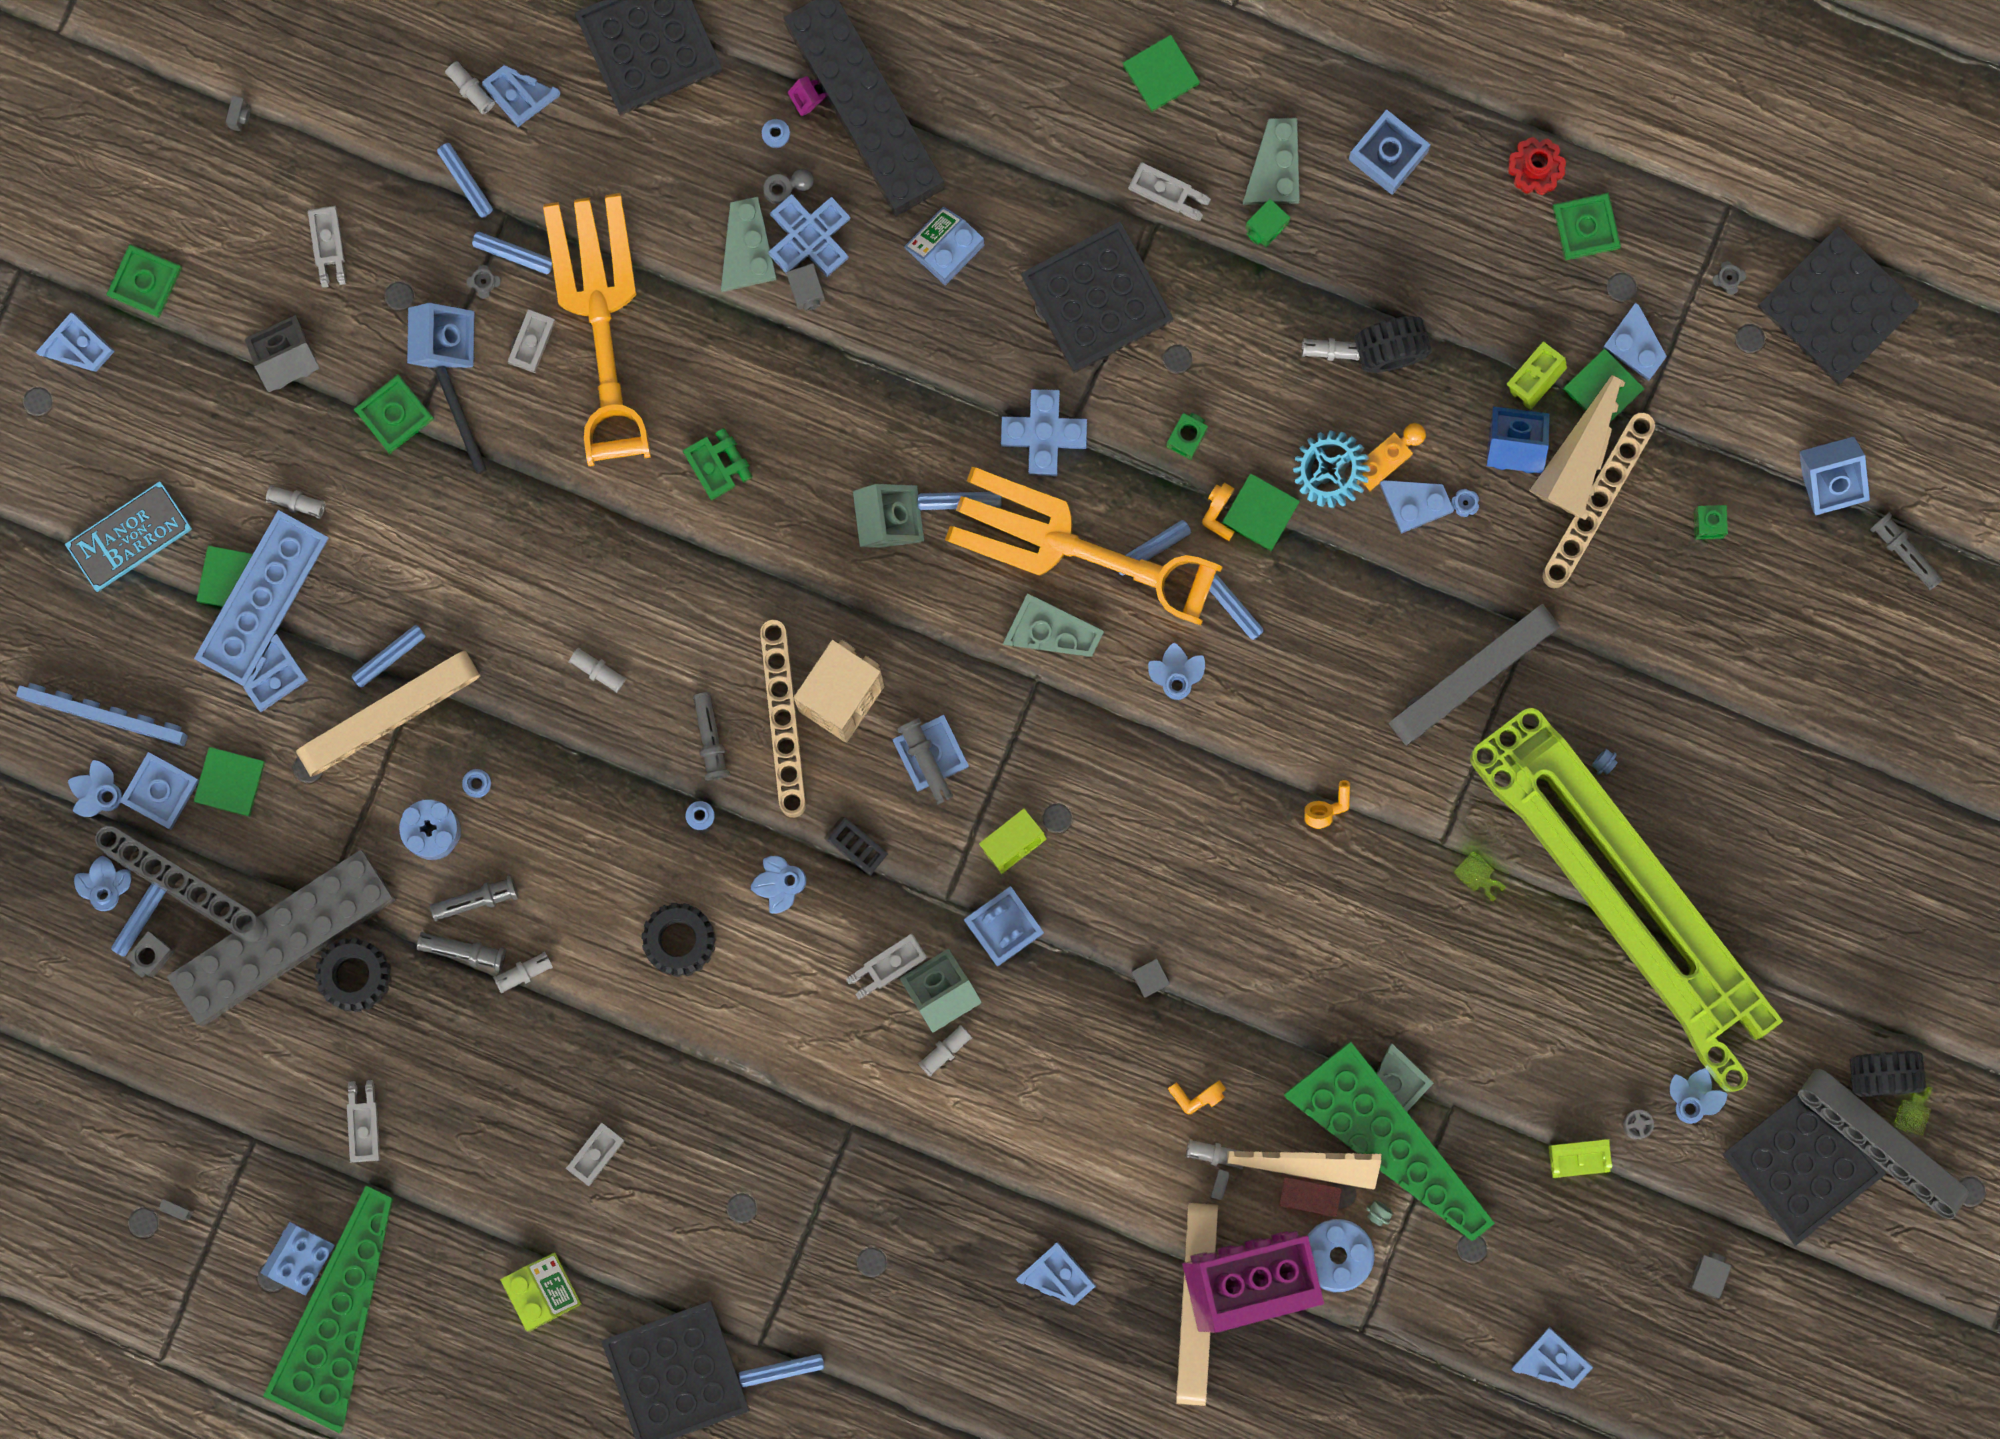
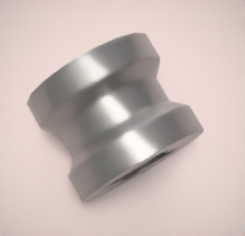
M1644 1110L1632 1111L1623 1120L1625 1134L1633 1139H1643L1649 1136L1654 1128L1652 1116Z

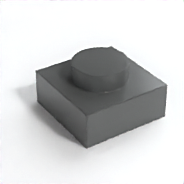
M232 95L226 124L230 129L241 132L243 124H247L249 120L250 108H248L244 98Z

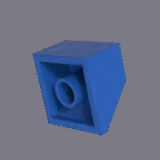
M1493 406L1487 449V466L1500 470L1511 469L1525 473H1542L1545 468L1549 447V414Z

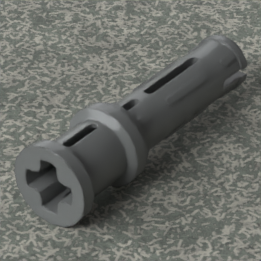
M1890 512L1887 513L1870 530L1872 532L1876 531L1886 542V548L1891 551L1895 550L1928 589L1932 590L1944 578L1935 571L1925 557L1907 539L1909 537L1907 535L1908 532L1906 530L1902 531L1891 519L1892 514ZM1884 526H1886V527L1893 533V535H1894L1893 537H1892L1891 534L1885 529ZM1902 544L1907 549V551H1905L1900 545ZM1910 554H1911V555L1919 562V564L1926 570V572H1927L1926 574H1925V573L1923 572V570L1915 563V561L1910 557Z
M711 693L695 694L692 697L695 703L703 745L700 757H703L707 773L704 775L705 780L712 781L730 776V771L726 770L723 755L726 752L725 747L719 742Z
M917 718L897 728V731L903 734L909 747L907 752L911 757L915 756L938 805L944 802L940 790H942L946 800L954 796L930 750L932 742L925 737L920 726L922 721L920 718Z
M508 875L505 880L496 883H483L481 889L434 904L432 903L430 904V910L434 921H438L439 919L484 905L492 908L496 906V903L511 898L515 901L519 899L512 875ZM469 900L471 901V902H468V903H465V904H462V905H458V906H455V907H452V908H448V907H450V906H453V905H456V904H460V903H463V902H466V901H469Z
M424 932L420 933L417 942V950L468 961L472 967L481 965L493 968L498 973L503 968L506 956V948L504 947L495 949L483 946V943L478 941L477 943L470 944Z

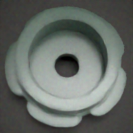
M1375 1200L1371 1206L1367 1205L1366 1207L1369 1211L1367 1217L1378 1226H1382L1383 1223L1390 1224V1218L1394 1213L1385 1204Z

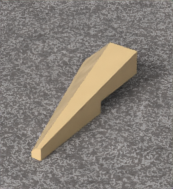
M1613 375L1609 378L1531 487L1530 492L1564 509L1568 513L1586 520L1589 513L1586 510L1589 496H1593L1595 492V487L1592 484L1596 470H1601L1612 431L1609 423L1612 413L1617 412L1619 405L1616 403L1619 388L1624 387V381Z
M1227 1151V1163L1364 1189H1375L1381 1164V1154Z

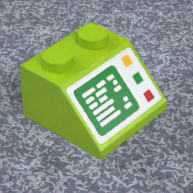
M556 1253L533 1262L500 1279L526 1331H532L581 1305Z

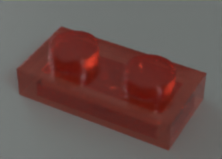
M1285 1177L1279 1206L1337 1217L1342 1189Z

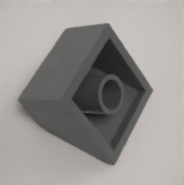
M296 315L245 338L254 367L268 392L281 389L288 383L300 377H307L315 370L320 369Z

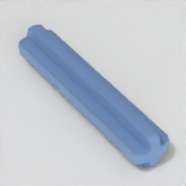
M445 143L437 149L439 156L479 216L483 218L493 211L492 206L451 144Z
M476 232L473 238L472 245L475 248L542 273L549 274L553 267L551 258L487 234Z
M992 492L923 493L918 495L917 500L920 510L956 509L961 496L1000 508L1001 496Z
M1181 520L1129 552L1126 556L1139 561L1141 559L1148 561L1190 535L1191 529L1184 520Z
M1215 573L1209 591L1250 639H1256L1262 634L1263 628Z
M414 625L353 673L352 679L359 687H364L425 638L424 632L419 626Z
M154 884L150 885L112 945L111 949L120 956H126L166 893Z
M821 1354L742 1371L739 1373V1380L742 1387L822 1370L824 1368V1361Z

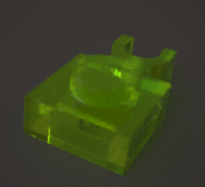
M1474 851L1453 872L1472 891L1475 892L1481 886L1487 898L1492 902L1496 897L1490 893V888L1497 886L1501 891L1506 888L1501 882L1492 880L1489 877L1494 869Z
M1926 1087L1923 1096L1917 1093H1910L1911 1101L1901 1100L1894 1128L1923 1136L1931 1108L1925 1107L1923 1104L1930 1097L1932 1087Z

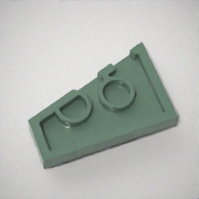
M1297 118L1268 120L1243 205L1265 204L1269 199L1275 204L1299 203Z
M758 197L730 203L721 292L777 280L772 258L768 254L770 248Z
M1027 593L1002 645L1092 657L1105 631Z
M1390 1043L1376 1074L1407 1112L1431 1087L1433 1082Z

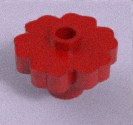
M1534 137L1520 142L1517 152L1512 153L1509 157L1508 173L1516 176L1514 179L1515 187L1521 189L1526 194L1531 193L1533 190L1539 195L1553 191L1556 188L1557 180H1561L1565 175L1566 160L1558 156L1560 147L1549 139H1543L1539 143ZM1537 163L1541 168H1537L1533 164Z

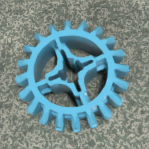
M1329 431L1326 439V436L1320 432L1317 435L1318 442L1313 438L1308 439V443L1311 446L1309 449L1304 446L1300 447V450L1305 453L1303 458L1300 456L1295 457V461L1301 463V467L1293 468L1295 473L1301 474V476L1295 479V483L1304 484L1300 488V492L1302 494L1309 493L1307 500L1313 502L1317 499V505L1321 507L1327 502L1328 507L1335 508L1336 501L1341 506H1345L1346 496L1351 501L1356 500V496L1353 493L1354 490L1360 493L1364 492L1359 483L1360 481L1364 483L1369 481V478L1362 475L1363 472L1370 471L1369 466L1362 465L1369 457L1366 454L1359 455L1364 447L1361 444L1355 446L1356 439L1351 436L1347 439L1344 432H1340L1336 437L1334 431ZM1340 447L1344 448L1347 452L1331 458L1324 450ZM1315 458H1317L1319 467L1312 478V465ZM1350 461H1352V472L1349 480L1347 481L1345 478V470L1349 465H1351ZM1327 462L1337 466V468H1334L1336 469L1334 474L1337 477L1327 473V471H1330L1327 469L1329 466ZM1329 481H1333L1340 489L1324 492L1319 490L1317 486L1321 483L1326 484Z

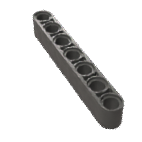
M1541 604L1389 722L1390 727L1402 742L1408 746L1560 627L1559 623L1544 604Z
M105 826L97 832L95 836L96 845L108 857L245 941L254 942L263 935V922L251 910L117 828ZM117 838L114 845L107 847L111 839ZM139 851L138 857L130 861L131 855ZM158 865H162L161 870L157 874L152 875L153 869ZM184 879L183 885L175 888L176 882ZM207 893L206 898L202 902H197L201 894ZM230 907L226 915L220 916L223 908ZM253 921L249 929L243 930L246 922Z
M1814 1069L1798 1092L1800 1099L1937 1214L1947 1219H1953L1969 1196L1966 1187L1833 1076L1824 1070Z

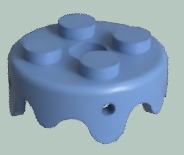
M1332 1219L1322 1222L1308 1233L1307 1236L1309 1237L1320 1288L1331 1292H1345L1361 1285L1368 1278L1374 1264V1248L1368 1234L1360 1226L1351 1221ZM1335 1247H1341L1346 1252V1260L1342 1264H1335L1330 1259V1252Z

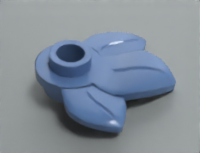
M1172 643L1165 651L1162 662L1149 661L1148 664L1149 676L1152 681L1163 686L1165 694L1173 700H1181L1187 697L1191 691V685L1202 679L1205 670L1204 656L1199 655L1188 659L1184 651L1175 643ZM1179 681L1183 687L1181 690L1175 691L1172 688V683Z
M92 761L90 776L82 775L68 780L72 793L79 798L73 808V812L80 816L92 817L101 810L113 811L121 804L122 792L114 784V774L107 765L100 761ZM111 792L113 799L110 802H105L104 795Z
M100 856L93 862L90 874L78 873L74 878V884L79 895L90 899L93 907L99 911L113 909L118 903L119 895L129 889L132 879L129 869L116 872L113 863L105 856ZM108 893L107 898L99 899L101 894Z
M770 856L763 859L766 872L761 873L753 880L751 890L761 897L769 898V911L774 914L781 913L793 905L795 894L800 893L805 888L806 875L799 867L790 866L784 858ZM790 875H793L795 878V883L792 886L787 882Z
M1701 1069L1693 1073L1688 1080L1679 1075H1674L1669 1086L1670 1095L1677 1103L1676 1114L1681 1121L1688 1124L1700 1121L1704 1115L1716 1114L1727 1100L1726 1092L1712 1090L1711 1077L1707 1069ZM1687 1104H1692L1695 1107V1112L1692 1115L1685 1112Z

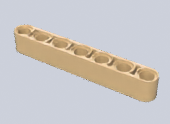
M1638 413L1627 424L1593 483L1595 487L1594 495H1602L1605 498L1606 504L1603 507H1597L1592 503V496H1589L1586 510L1589 513L1586 519L1592 525L1590 531L1580 530L1577 521L1582 518L1574 516L1542 573L1543 581L1548 587L1560 588L1571 576L1654 431L1655 422L1649 414ZM1635 422H1643L1647 426V433H1637L1634 430L1633 424ZM1620 447H1630L1633 450L1634 456L1632 458H1624L1620 454ZM1606 471H1616L1619 474L1620 480L1616 483L1609 482L1605 475ZM1564 544H1574L1578 549L1577 555H1567L1563 550ZM1553 567L1560 568L1564 573L1563 579H1552L1549 570Z
M769 620L761 627L760 635L778 799L782 812L788 817L795 818L804 813L806 798L796 707L793 698L794 689L788 635L785 626L780 621ZM775 627L782 631V635L778 640L770 641L766 638V633L770 628ZM782 656L785 659L783 667L780 669L771 668L769 661L772 657ZM785 684L788 687L787 694L783 697L774 696L772 694L774 686ZM780 712H788L791 715V720L787 725L781 726L776 723V716ZM784 740H790L794 743L793 751L788 754H783L779 751V744ZM787 768H793L797 771V777L792 782H785L782 779V773ZM791 796H796L801 801L799 808L794 811L785 808V801Z
M462 651L306 743L296 753L310 777L318 775L471 684L480 677V674L467 652Z
M1189 1203L1185 1262L1191 1261V1255L1215 1252L1217 1204ZM1184 1274L1176 1404L1205 1406L1210 1332H1198Z

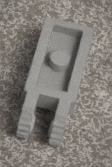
M1140 163L1128 187L1129 190L1177 213L1181 212L1185 216L1200 221L1203 215L1199 210L1184 204L1187 196L1202 205H1208L1211 200L1208 196L1192 189L1191 185L1144 163Z
M330 206L308 210L315 264L319 270L322 288L329 287L330 281L326 265L336 264V277L339 284H346L343 264L345 258L337 207Z
M910 934L865 963L863 968L846 978V981L850 985L859 981L867 973L871 975L874 982L861 988L855 994L860 1000L877 988L881 989L928 957L913 934Z
M373 1080L366 1081L367 1103L357 1104L358 1087L356 1082H348L349 1104L347 1105L351 1163L380 1161L377 1103L375 1102V1085Z

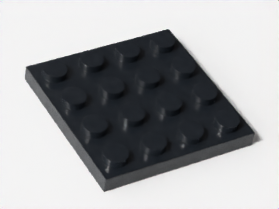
M603 0L574 13L620 116L723 71L692 0Z
M1121 221L1020 273L1073 374L1174 321Z
M1838 226L1758 305V308L1831 379L1840 385L1919 304Z
M1798 1094L1722 1153V1156L1794 1246H1797L1886 1175L1880 1165L1807 1106Z
M711 1301L601 1341L635 1439H675L750 1411Z

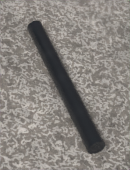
M445 366L439 367L435 370V373L476 474L483 473L487 470L449 374Z

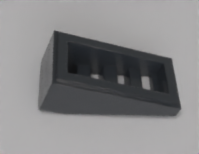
M841 817L824 837L828 843L869 876L872 875L888 855L884 849L846 817ZM846 827L849 831L839 842L836 838ZM856 835L858 839L848 850L845 846ZM866 843L867 846L858 857L854 854L859 847ZM872 850L876 851L877 853L866 865L863 862Z

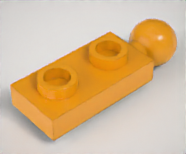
M1411 423L1404 429L1401 439L1394 432L1368 455L1369 459L1362 463V465L1369 466L1370 471L1363 472L1362 475L1369 478V481L1362 483L1369 491H1372L1413 455L1408 447L1410 445H1420L1425 440L1426 431L1424 427L1418 423Z

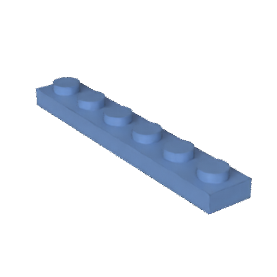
M29 683L28 688L19 685L16 697L21 700L185 747L188 736L181 732L182 727L165 722L164 727L153 724L155 719L138 714L137 719L126 716L127 711L116 707H110V711L100 709V703L83 699V702L79 703L72 701L73 696L64 692L56 691L55 695L44 693L45 687Z

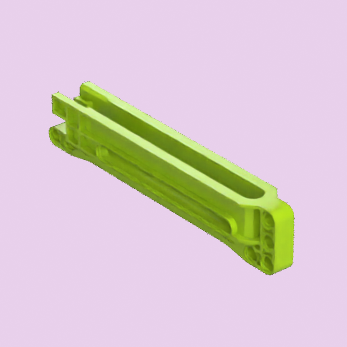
M1534 708L1523 710L1474 748L1470 755L1472 766L1491 791L1524 820L1682 1025L1699 1060L1719 1086L1727 1092H1736L1743 1089L1748 1081L1745 1069L1724 1043L1718 1042L1716 1037L1739 1020L1750 1036L1757 1040L1773 1030L1783 1020L1565 739L1549 724L1540 711ZM1524 716H1533L1537 721V727L1531 730L1525 728L1522 723ZM1510 733L1514 738V745L1511 747L1503 746L1499 739L1500 734ZM1480 750L1488 751L1492 757L1491 762L1488 764L1480 763L1477 759V752ZM1505 773L1509 778L1508 786H1498L1494 781L1495 774ZM1536 780H1543L1548 784L1688 965V975H1684L1679 971L1539 790ZM1715 1047L1721 1051L1722 1059L1719 1063H1713L1709 1060L1708 1052L1711 1048ZM1729 1071H1735L1740 1077L1739 1084L1736 1087L1730 1086L1726 1081V1075Z

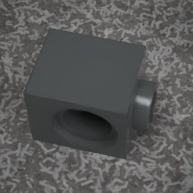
M810 264L786 272L798 310L804 308L805 311H810L820 307V303L824 302L825 299L814 265Z
M148 931L126 958L132 963L129 968L143 978L146 974L154 978L175 951L154 933ZM148 949H153L155 952L154 961L148 965L144 964L142 960L143 953Z
M1710 1252L1708 1256L1700 1255L1689 1288L1713 1298H1720L1732 1265L1725 1263L1726 1257Z

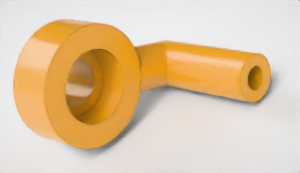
M1224 483L1222 486L1216 485L1208 499L1212 503L1202 519V524L1230 541L1235 531L1216 520L1234 491L1232 486Z
M1347 780L1339 782L1338 802L1329 804L1323 801H1314L1307 804L1304 810L1305 822L1313 828L1321 829L1332 823L1334 815L1346 812L1350 807V782Z
M1218 1080L1191 1101L1177 1082L1170 1086L1168 1090L1183 1111L1190 1115L1207 1103L1211 1107L1225 1098L1222 1092L1226 1088Z

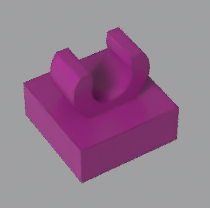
M808 76L799 79L787 92L801 116L810 113L826 97L825 93L818 95L815 87L819 84L818 80L810 81Z

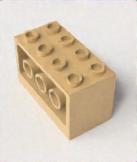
M832 640L793 698L801 714L847 743L885 686L878 663L867 656L862 660L856 656L855 649L843 640L839 644Z

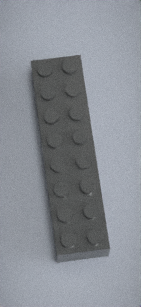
M360 850L258 916L264 925L263 935L258 940L248 942L232 933L166 977L196 1024L205 1026L395 902L396 899L367 854ZM253 921L244 925L243 930L249 929Z

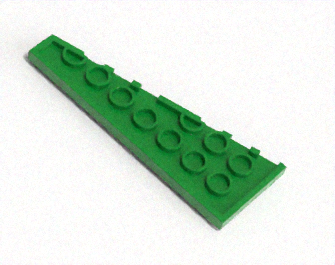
M1351 1041L1284 1093L1287 1100L1326 1128L1356 1153L1381 1154L1379 1169L1381 1172L1471 1241H1474L1495 1224Z
M365 1186L263 1397L339 1434L342 1433L345 1425L393 1203L392 1197L369 1186Z

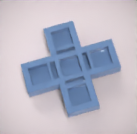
M791 194L770 213L773 219L788 234L768 252L770 257L785 273L792 271L809 257L824 275L828 277L848 259L849 256L831 236L850 220V216L832 197L810 215Z
M1031 390L1030 417H1002L1001 447H1029V475L1057 476L1058 448L1086 449L1087 419L1059 418V390Z

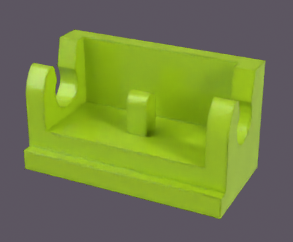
M1543 341L1507 383L1511 394L1514 397H1520L1523 400L1524 406L1531 410L1567 369L1566 359Z
M1023 809L981 841L979 845L999 872L1003 874L1047 839L1040 827L1027 811Z
M1609 1139L1549 1146L1552 1178L1611 1172L1612 1161Z

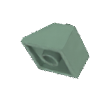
M874 484L853 491L860 547H888L924 541L921 512L918 508L917 486Z
M949 949L899 978L932 1033L982 1003Z

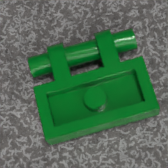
M725 428L715 433L719 440V443L712 446L708 437H705L682 450L711 501L736 487L731 479L733 475L738 474L742 482H746L753 477L748 469L750 465L746 458L742 459L735 447L737 443L734 437H730ZM723 452H726L732 462V465L726 468L718 456Z

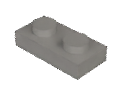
M528 309L508 363L535 373L556 322L555 319Z
M601 1123L566 1169L590 1187L625 1140Z

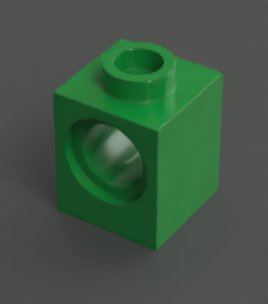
M1269 199L1246 222L1245 229L1248 231L1246 235L1256 245L1261 243L1266 248L1288 226L1290 217Z
M1183 413L1167 441L1166 448L1192 460L1208 430V426L1204 424L1205 420L1194 413H1190L1189 416ZM1185 428H1191L1196 432L1197 436L1195 439L1187 441L1181 437L1180 433Z
M1727 505L1697 506L1693 511L1695 540L1723 539L1728 534Z

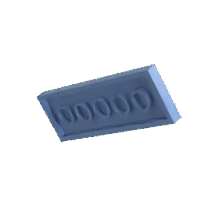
M278 510L194 659L236 683L245 686L329 538Z

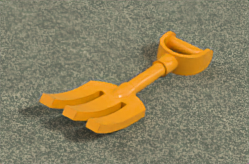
M621 193L605 195L615 287H608L590 197L575 199L574 201L584 291L577 292L559 202L543 204L558 304L571 313L588 316L593 329L600 380L598 392L601 408L589 417L584 429V444L588 466H595L594 461L644 454L645 458L651 457L649 437L642 418L633 409L623 405L621 385L617 381L610 330L611 313L627 305L636 296ZM625 416L639 426L641 437L592 444L593 433L596 427L609 417Z
M971 467L967 482L1051 517L1050 522L1046 524L961 496L956 511L1040 547L1037 554L954 526L949 527L945 541L1039 576L1056 566L1064 555L1069 557L1076 556L1134 577L1135 581L1156 588L1158 600L1169 613L1185 621L1202 625L1203 620L1199 619L1215 573L1216 571L1221 572L1222 566L1188 555L1174 558L1164 566L1144 559L1139 561L1081 540L1078 535L1072 534V515L1066 501L976 467ZM1187 563L1199 565L1183 612H1180L1171 607L1166 600L1164 592L1165 580L1169 573L1179 565Z

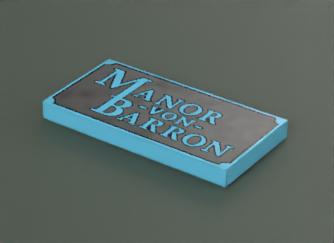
M158 482L65 545L95 591L99 592L191 531L192 528L164 485Z

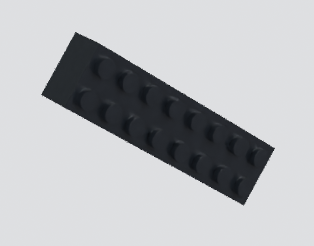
M814 0L785 16V27L814 77L818 80L822 91L826 94V98L895 217L945 190L943 179L839 0Z

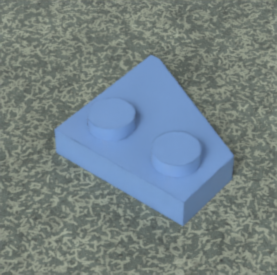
M505 65L482 81V86L517 127L560 96V91L557 88L552 87L551 89L537 83V79L527 75H520L516 70Z
M1636 303L1603 347V349H1606L1611 355L1648 381L1667 357L1640 306Z
M73 312L66 317L36 351L40 356L95 372L115 352Z
M1385 480L1380 482V487L1401 534L1454 512L1443 484Z
M277 634L270 640L271 643L264 656H261L253 675L249 677L244 686L245 691L260 712L308 681Z
M1059 1242L1016 1279L1018 1283L1036 1288L1042 1293L1060 1298L1071 1305H1075L1097 1286Z
M1549 1327L1512 1367V1370L1516 1373L1527 1374L1540 1380L1555 1382L1561 1386L1574 1389L1593 1368V1365Z

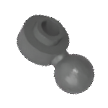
M807 169L796 170L790 179L781 174H774L766 179L763 193L769 202L781 204L791 195L793 189L798 191L809 190L813 185L814 178ZM776 186L783 190L779 195L772 192V189Z

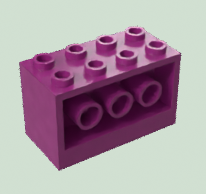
M1285 1231L1271 1235L1272 1240L1270 1238L1262 1240L1258 1238L1245 1241V1247L1243 1245L1235 1247L1230 1245L1218 1248V1254L1216 1252H1203L1191 1255V1261L1182 1263L1198 1332L1217 1333L1324 1305L1309 1237L1298 1236L1297 1231L1289 1233Z

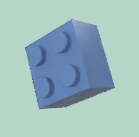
M1386 109L1351 151L1349 161L1393 195L1426 156L1430 144Z

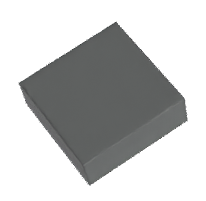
M1157 959L1131 972L1144 998L1170 985Z
M1218 1170L1210 1198L1219 1201L1223 1199L1230 1175L1228 1174L1229 1172Z
M163 1199L159 1206L160 1211L183 1221L190 1220L194 1211L168 1199Z

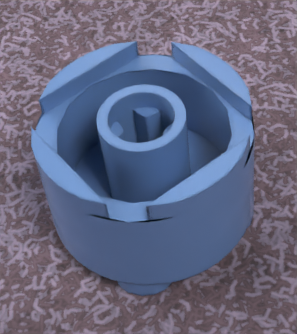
M421 800L412 804L403 812L400 821L399 831L404 845L415 855L427 860H437L449 855L458 844L461 836V826L457 816L445 804L436 800ZM431 823L434 827H437V830H433L432 836L429 837L424 832V829H427L428 824Z

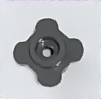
M1726 261L1721 264V270L1718 275L1713 277L1712 282L1715 286H1721L1726 289L1727 294L1734 295L1738 291L1740 282L1746 279V273L1744 270H1740L1732 265L1731 262ZM1727 276H1731L1732 280H1727Z
M480 265L478 270L467 278L468 287L474 288L482 299L488 298L490 291L501 284L499 276H494L486 265ZM483 279L486 280V283H485V284H482V283H481V281H482Z

